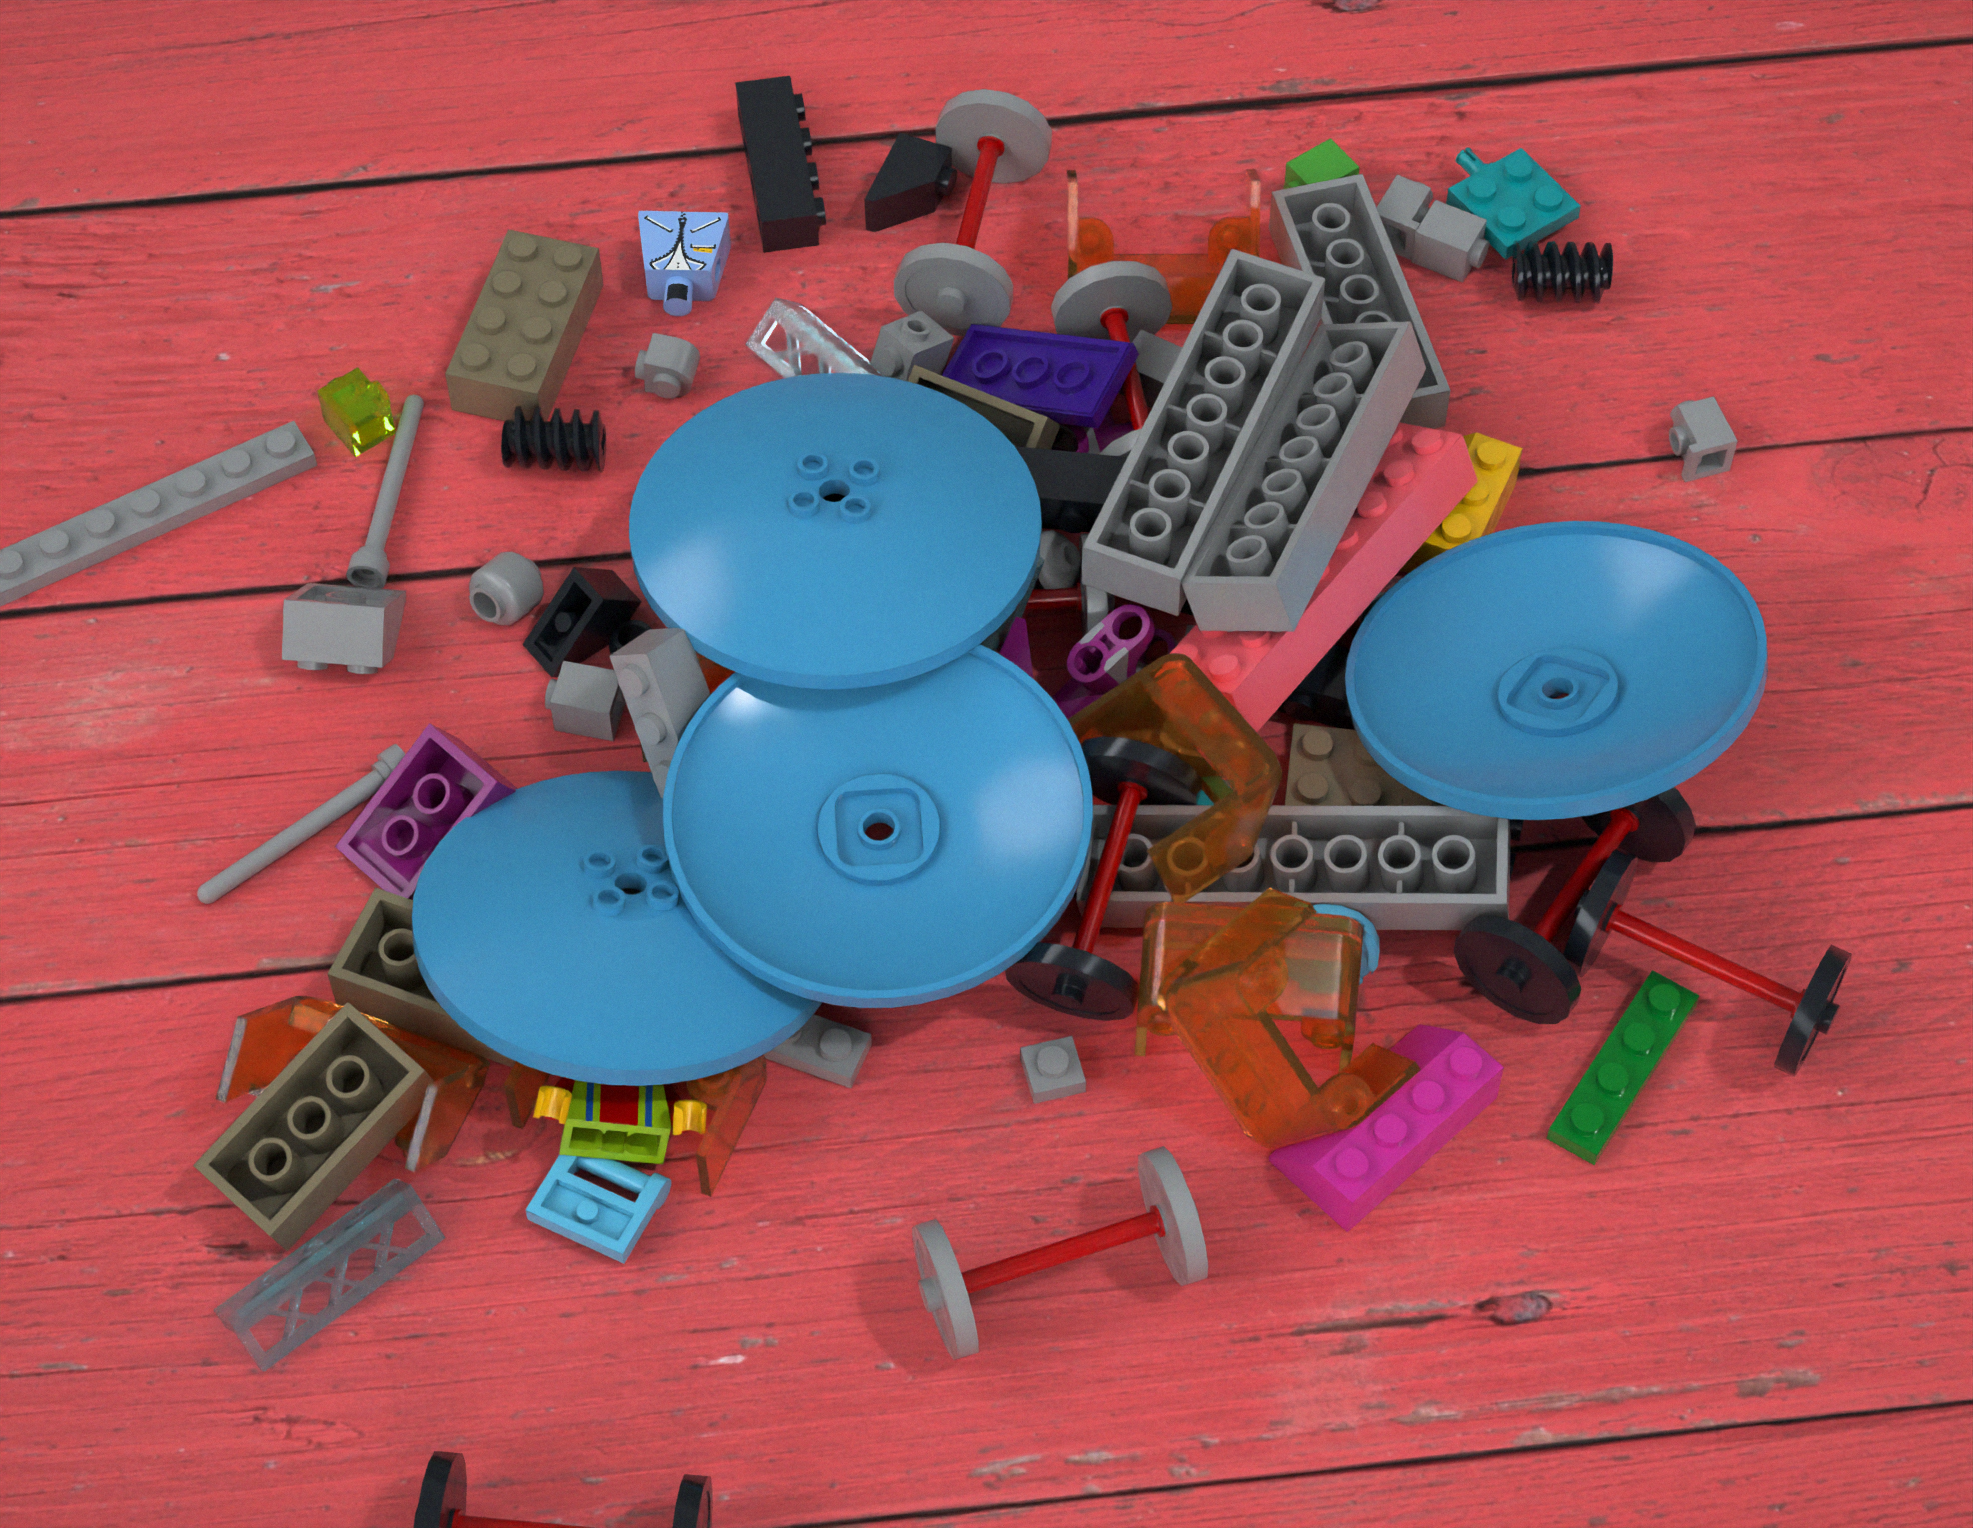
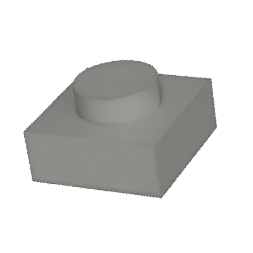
M1072 1036L1020 1048V1060L1034 1104L1086 1092V1079Z

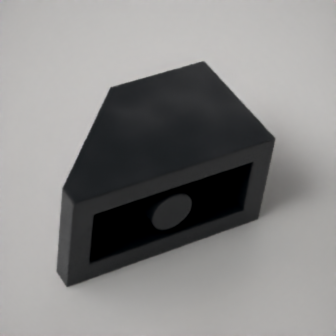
M899 133L864 199L866 230L877 232L935 212L943 196L951 195L956 183L957 169L952 168V148Z
M573 567L528 635L523 646L551 677H558L563 661L580 664L608 646L609 639L616 627L630 620L642 601L613 570Z

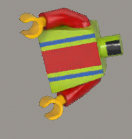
M562 1077L554 1086H541L539 1088L533 1117L539 1119L541 1116H544L546 1119L559 1120L560 1124H564L559 1155L663 1164L671 1129L673 1130V1135H681L690 1131H696L700 1134L706 1133L707 1104L697 1100H682L671 1084L645 1086L606 1085Z

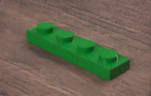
M1652 970L1550 1126L1547 1139L1595 1165L1697 1006L1700 995Z

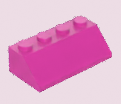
M1419 1024L1269 1156V1162L1348 1232L1497 1098L1504 1067L1464 1032Z

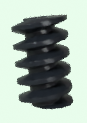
M1516 240L1514 241L1512 252V286L1515 289L1518 301H1523L1528 288H1533L1537 302H1542L1547 288H1552L1556 302H1561L1566 289H1571L1575 303H1580L1585 289H1590L1594 303H1599L1604 290H1608L1611 287L1613 275V250L1611 243H1605L1598 256L1595 244L1587 242L1579 256L1574 242H1567L1560 255L1555 241H1549L1541 255L1536 241L1528 242L1523 254L1519 243Z
M516 406L511 420L507 419L503 425L501 440L503 465L505 468L511 467L517 456L520 466L528 469L532 466L535 457H537L539 466L544 470H548L551 468L556 457L559 468L567 471L570 469L575 458L578 468L586 472L590 469L595 458L598 470L603 472L606 458V429L599 410L593 411L589 423H583L580 409H574L570 421L564 422L560 408H555L549 422L544 420L541 407H535L529 421L525 420L522 407Z

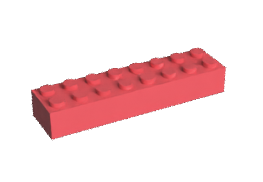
M1399 422L1294 632L1200 631L1196 624L1152 672L1169 718L1174 721L1250 741L1477 483L1478 480L1463 434Z

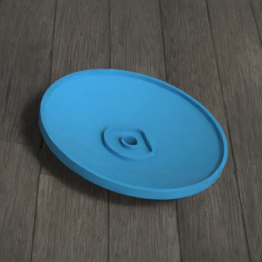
M855 373L810 374L766 382L735 393L702 410L680 426L650 459L637 484L629 515L630 551L637 581L650 607L667 628L684 629L696 652L725 668L745 676L774 684L826 690L856 689L909 679L937 669L978 646L1005 622L1026 594L1034 577L1040 556L1042 533L1040 500L1029 468L1015 446L991 422L967 405L922 385L896 378ZM829 494L845 496L839 502H830L823 499Z
M1599 521L1548 522L1520 526L1470 540L1424 562L1399 580L1372 607L1352 641L1346 664V695L1354 729L1364 748L1380 767L1408 789L1448 807L1483 816L1520 820L1581 817L1620 809L1672 789L1696 775L1725 752L1747 727L1762 698L1768 674L1767 637L1758 606L1745 585L1716 558L1696 546L1654 530L1626 524ZM1563 693L1569 694L1568 696L1561 699H1552L1560 696Z
M979 644L959 658L932 671L893 683L856 689L826 690L798 688L766 682L738 672L733 673L701 705L687 725L676 746L667 773L663 795L662 820L667 857L673 879L679 889L682 900L696 923L729 958L754 976L779 989L806 999L857 1008H895L947 998L974 988L999 975L1022 959L1032 950L1037 942H1040L1047 935L1072 900L1083 876L1090 851L1093 827V797L1089 770L1080 742L1056 702L1038 682L1020 667L997 652ZM876 823H885L894 830L893 834L884 840H873L864 832L869 826Z
M587 772L543 780L515 789L516 792L497 801L472 817L464 818L454 826L431 853L418 878L412 908L413 948L420 973L432 995L446 1013L478 1041L514 1061L552 1075L583 1082L627 1086L672 1084L708 1077L746 1064L771 1051L798 1031L822 1004V1002L806 999L779 989L754 976L719 949L696 923L683 902L672 876L664 838L662 820L663 798L659 795L651 772ZM634 888L640 890L641 893L630 895L625 894L621 889Z

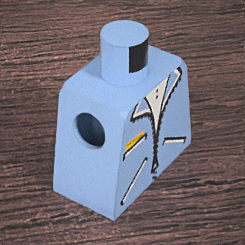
M639 211L638 219L648 297L652 300H664L663 309L672 316H685L689 314L692 309V301H710L714 299L731 249L728 213Z

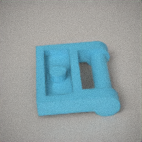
M559 1155L525 1211L529 1221L624 1264L656 1209H659L664 1204L670 1192L672 1180L659 1173H653L649 1176L616 1160ZM582 1169L639 1196L635 1202L579 1178L574 1173Z

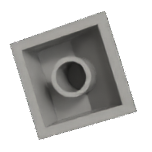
M307 583L284 599L282 660L297 661L298 668L307 670L327 669L328 663L347 665V671L351 673H377L378 667H384L394 657L406 603V591Z

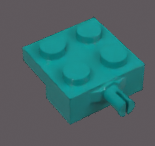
M1468 147L1465 148V152L1462 150L1455 159L1456 163L1470 176L1448 188L1446 204L1486 219L1484 239L1489 241V244L1505 260L1512 256L1515 240L1519 243L1522 251L1526 248L1528 242H1538L1579 218L1581 205L1522 148L1490 164H1485Z

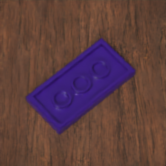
M971 324L942 376L1046 416L1057 423L1099 428L1139 353L1134 343Z

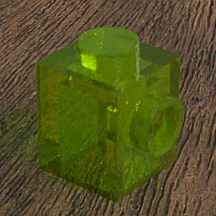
M358 367L342 377L334 378L326 386L317 390L325 423L355 457L396 434L390 408L391 402L387 392L377 380L370 382Z

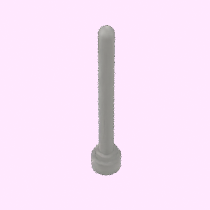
M415 394L408 396L404 402L365 546L360 547L357 552L353 553L349 562L346 576L356 587L381 589L386 584L390 563L387 560V554L384 552L424 407L423 399Z
M393 744L378 754V761L371 765L373 771L202 884L197 891L198 899L204 904L215 902L376 794L405 756L404 751L397 744Z

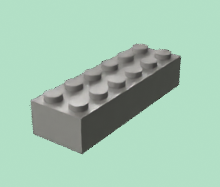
M1363 174L1272 191L1269 231L1282 265L1325 278L1322 315L1311 340L1320 324L1411 321L1426 370L1400 422L1432 429L1444 427L1451 390Z

